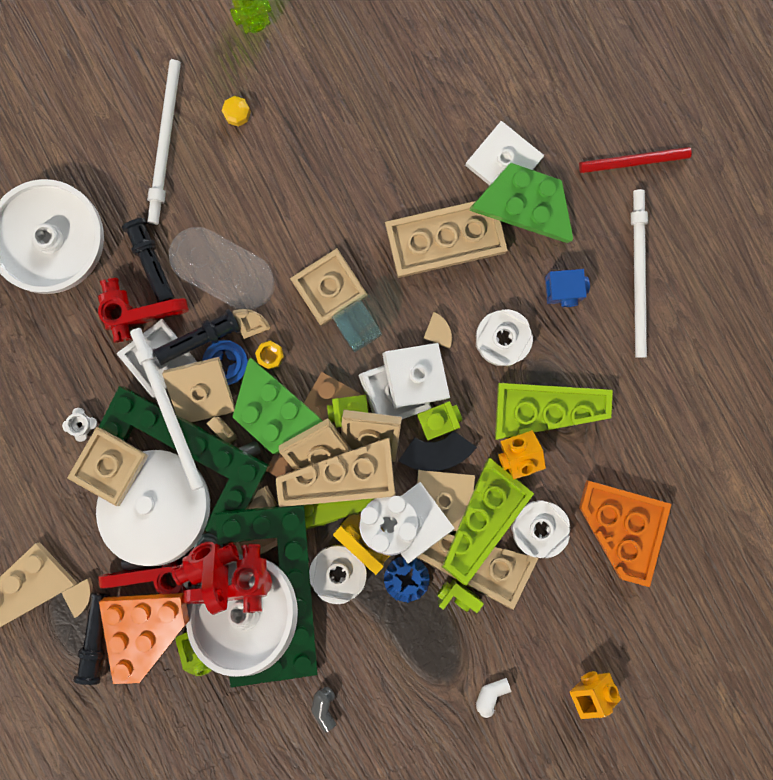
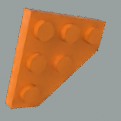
M586 480L579 509L615 572L622 580L650 587L672 504Z
M183 593L104 597L99 601L113 684L140 683L172 644L180 631L189 622L187 604L183 603Z

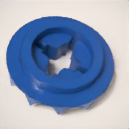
M222 340L216 344L213 343L207 348L202 361L216 357L223 361L225 351V355H227L229 360L237 361V363L228 366L227 375L224 371L227 383L231 385L239 382L245 374L248 359L245 351L238 344Z
M402 556L393 560L386 568L384 584L387 592L396 601L409 603L418 600L428 589L429 573L426 566L419 559L416 558L408 564ZM412 568L411 578L418 585L407 584L401 590L402 580L395 574L406 575Z

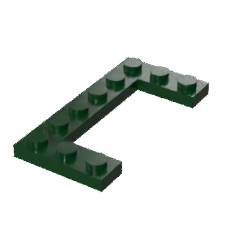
M119 386L99 428L127 442L133 428L136 427L176 449L159 405L124 386ZM176 415L192 458L229 478L205 528V531L217 537L215 513L249 509L270 465Z
M304 505L273 506L215 513L218 544L277 538L279 568L288 577L294 589L298 608L296 630L289 647L282 657L271 667L260 673L250 676H229L230 688L318 675Z

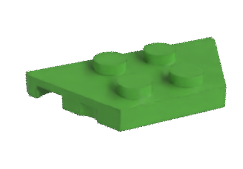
M514 163L508 164L479 199L471 205L469 210L565 243L573 240L562 180Z
M250 358L248 360L233 418L272 454L277 455L279 454V445L319 424L323 420L254 359Z

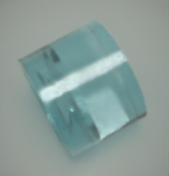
M360 299L332 316V319L354 353L382 336L380 329Z

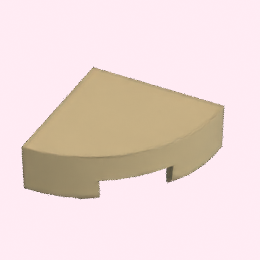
M239 309L233 311L244 339L270 329L267 320L253 310Z
M433 312L424 340L438 343L440 346L450 349L452 342L450 327L443 317Z
M213 417L207 422L208 426L225 442L232 444L238 439L237 435L221 417Z
M91 578L62 592L74 618L81 615L90 603L91 593L93 592Z

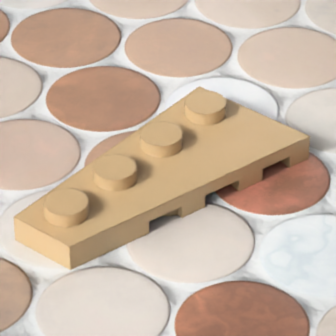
M390 437L276 477L279 507L395 496Z
M446 535L417 558L453 577L442 568V564L454 536ZM494 547L467 585L514 610L538 558Z
M40 542L34 544L0 576V627L78 584Z

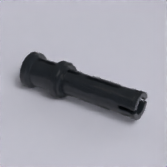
M137 218L122 225V230L128 234L133 246L131 248L132 253L138 256L157 303L174 299L175 296L171 291L155 253L157 244L155 240H151L147 231L146 219Z
M230 309L225 310V314L211 321L204 320L201 323L202 327L153 349L160 365L163 366L165 363L208 342L216 344L220 338L232 332H240L237 321Z
M91 593L84 645L77 654V657L80 658L78 673L73 679V682L77 684L96 685L100 683L101 678L98 676L99 667L105 653L101 649L104 629L99 601L104 597H110L109 594L99 593L97 595V593Z

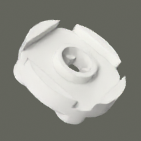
M505 309L492 312L484 317L477 328L476 348L489 363L497 366H511L524 359L532 347L533 335H531L530 325L527 319L516 311ZM503 330L509 332L508 338L511 339L509 345L504 343L503 346L498 343L499 338L496 336L499 331L501 334Z
M400 496L376 498L361 512L359 524L361 536L367 546L377 553L388 556L400 554L410 548L417 536L419 528L417 514L414 508ZM391 517V521L393 518L397 521V525L394 526V532L387 533V529L385 532L382 531L381 525L384 524L385 518Z
M542 500L527 503L511 525L513 538L517 546L524 553L532 557L550 558L558 555L567 546L570 537V523L566 513L557 505ZM543 521L546 522L548 525L545 529L547 535L542 537L539 534V537L534 534L536 523L540 522L542 524Z
M332 545L322 549L313 559L309 569L310 584L322 600L332 604H344L355 598L363 590L367 576L366 566L344 545ZM337 566L342 567V571H346V578L341 577L340 582L333 581L334 576L330 577V570H335Z

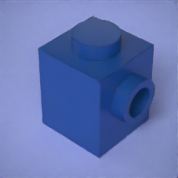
M584 269L552 271L545 276L547 304L561 303V307L564 308L578 306V302L587 297L586 294L590 291L589 278L584 276Z

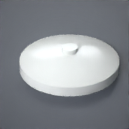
M41 179L23 183L10 190L0 199V274L6 280L30 292L54 294L75 287L91 274L102 254L104 230L98 211L85 195L66 183Z
M163 450L143 451L149 456L121 505L115 506L98 496L96 518L103 541L115 555L124 561L136 565L160 566L181 558L199 541L209 518L210 496L207 484L199 470L198 473L204 487L192 491L179 455Z
M267 560V571L271 575L272 586L267 593V597H261L263 612L243 613V600L228 601L227 609L215 615H212L207 610L205 604L187 605L189 622L186 624L190 644L198 658L213 671L227 676L254 675L275 664L289 647L296 630L298 616L297 600L288 577L272 562ZM236 561L229 564L228 585H232V576L237 569ZM254 575L249 581L250 588H252L255 582Z

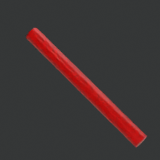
M690 147L585 161L579 163L580 173L689 159L691 158L692 151Z

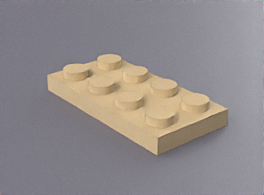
M470 202L385 222L397 277L401 278L507 253L508 250L501 221L469 211L474 203Z

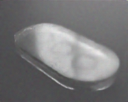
M202 227L185 229L174 238L170 245L169 262L173 271L186 282L238 310L259 308L269 301L274 292L273 273L263 259L211 230Z

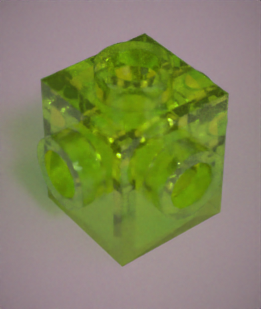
M231 0L234 8L229 9L235 25H241L245 35L250 32H260L267 25L271 24L268 13L272 12L268 0Z

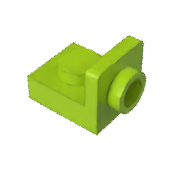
M366 395L332 399V405H327L329 420L335 422V427L338 428L342 426L343 410L368 413Z
M450 401L417 414L427 441L459 429L460 425L458 422L463 421L457 405L452 406Z
M453 579L450 584L445 582L437 593L439 597L437 601L438 606L443 610L453 596L456 597L454 602L466 612L472 609L478 613L484 605L479 596L456 579Z
M187 632L175 638L184 671L195 676H202L212 671L195 654Z

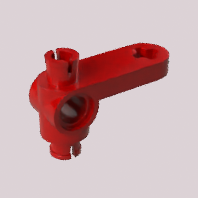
M108 278L109 282H106L105 279L100 281L103 293L98 295L100 304L98 315L101 321L104 322L105 330H112L114 343L124 342V339L126 341L132 339L129 327L181 315L189 311L187 300L184 298L172 299L133 309L129 304L127 291L120 290L118 278ZM120 306L122 309L121 316L113 320L112 311Z
M204 542L196 546L188 556L183 558L182 565L172 568L173 579L179 586L187 581H190L193 585L202 582L201 594L207 610L212 615L225 611L228 602L229 564L239 560L238 549L233 542L224 547H221L218 543Z
M260 544L241 546L242 559L236 561L237 569L232 576V585H228V601L243 600V613L263 612L261 597H267V593L272 586V578L267 571V560L260 558ZM254 575L255 582L252 588H250L249 581ZM201 588L184 590L183 603L204 604Z
M178 559L165 565L152 566L140 570L119 571L98 576L100 588L154 581L155 589L159 594H176L188 590L183 584L171 586L166 581L167 573H172L173 567L183 564V562L178 563Z

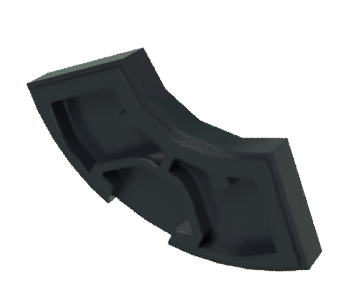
M453 431L445 439L437 442H423L414 438L398 461L417 470L440 471L461 463L477 447Z

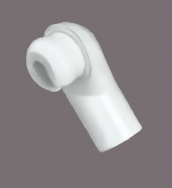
M507 678L487 684L481 688L476 708L482 717H491L495 711L494 707L497 697L511 692Z

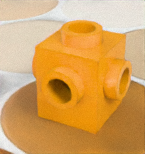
M533 430L500 441L503 453L498 454L503 470L509 469L513 480L546 469L543 449Z
M592 671L581 676V681L569 692L580 718H603L612 714L613 708L621 701V698L610 673L597 674L596 671Z

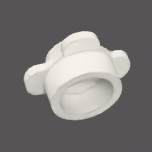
M75 408L72 414L63 422L62 427L65 432L75 436L76 441L83 442L87 439L89 431L96 428L97 421L95 418L88 417L84 409ZM79 422L82 423V427L80 428L77 425Z

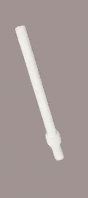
M171 59L169 62L152 188H149L147 198L150 202L147 223L154 225L159 224L161 204H164L166 191L163 188L181 62Z
M641 189L633 191V212L631 213V225L634 226L635 358L647 357L645 225L648 224V212L645 211V190Z
M141 328L133 329L130 331V334L137 349L135 355L139 365H143L192 491L201 489L204 485L155 365L156 357L153 349L148 347Z

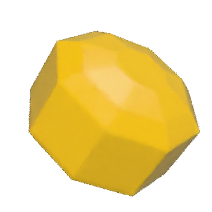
M233 96L225 100L222 108L223 115L228 124L239 127L249 120L251 111L243 98Z
M272 341L261 343L255 352L258 364L269 370L279 367L284 359L282 347Z

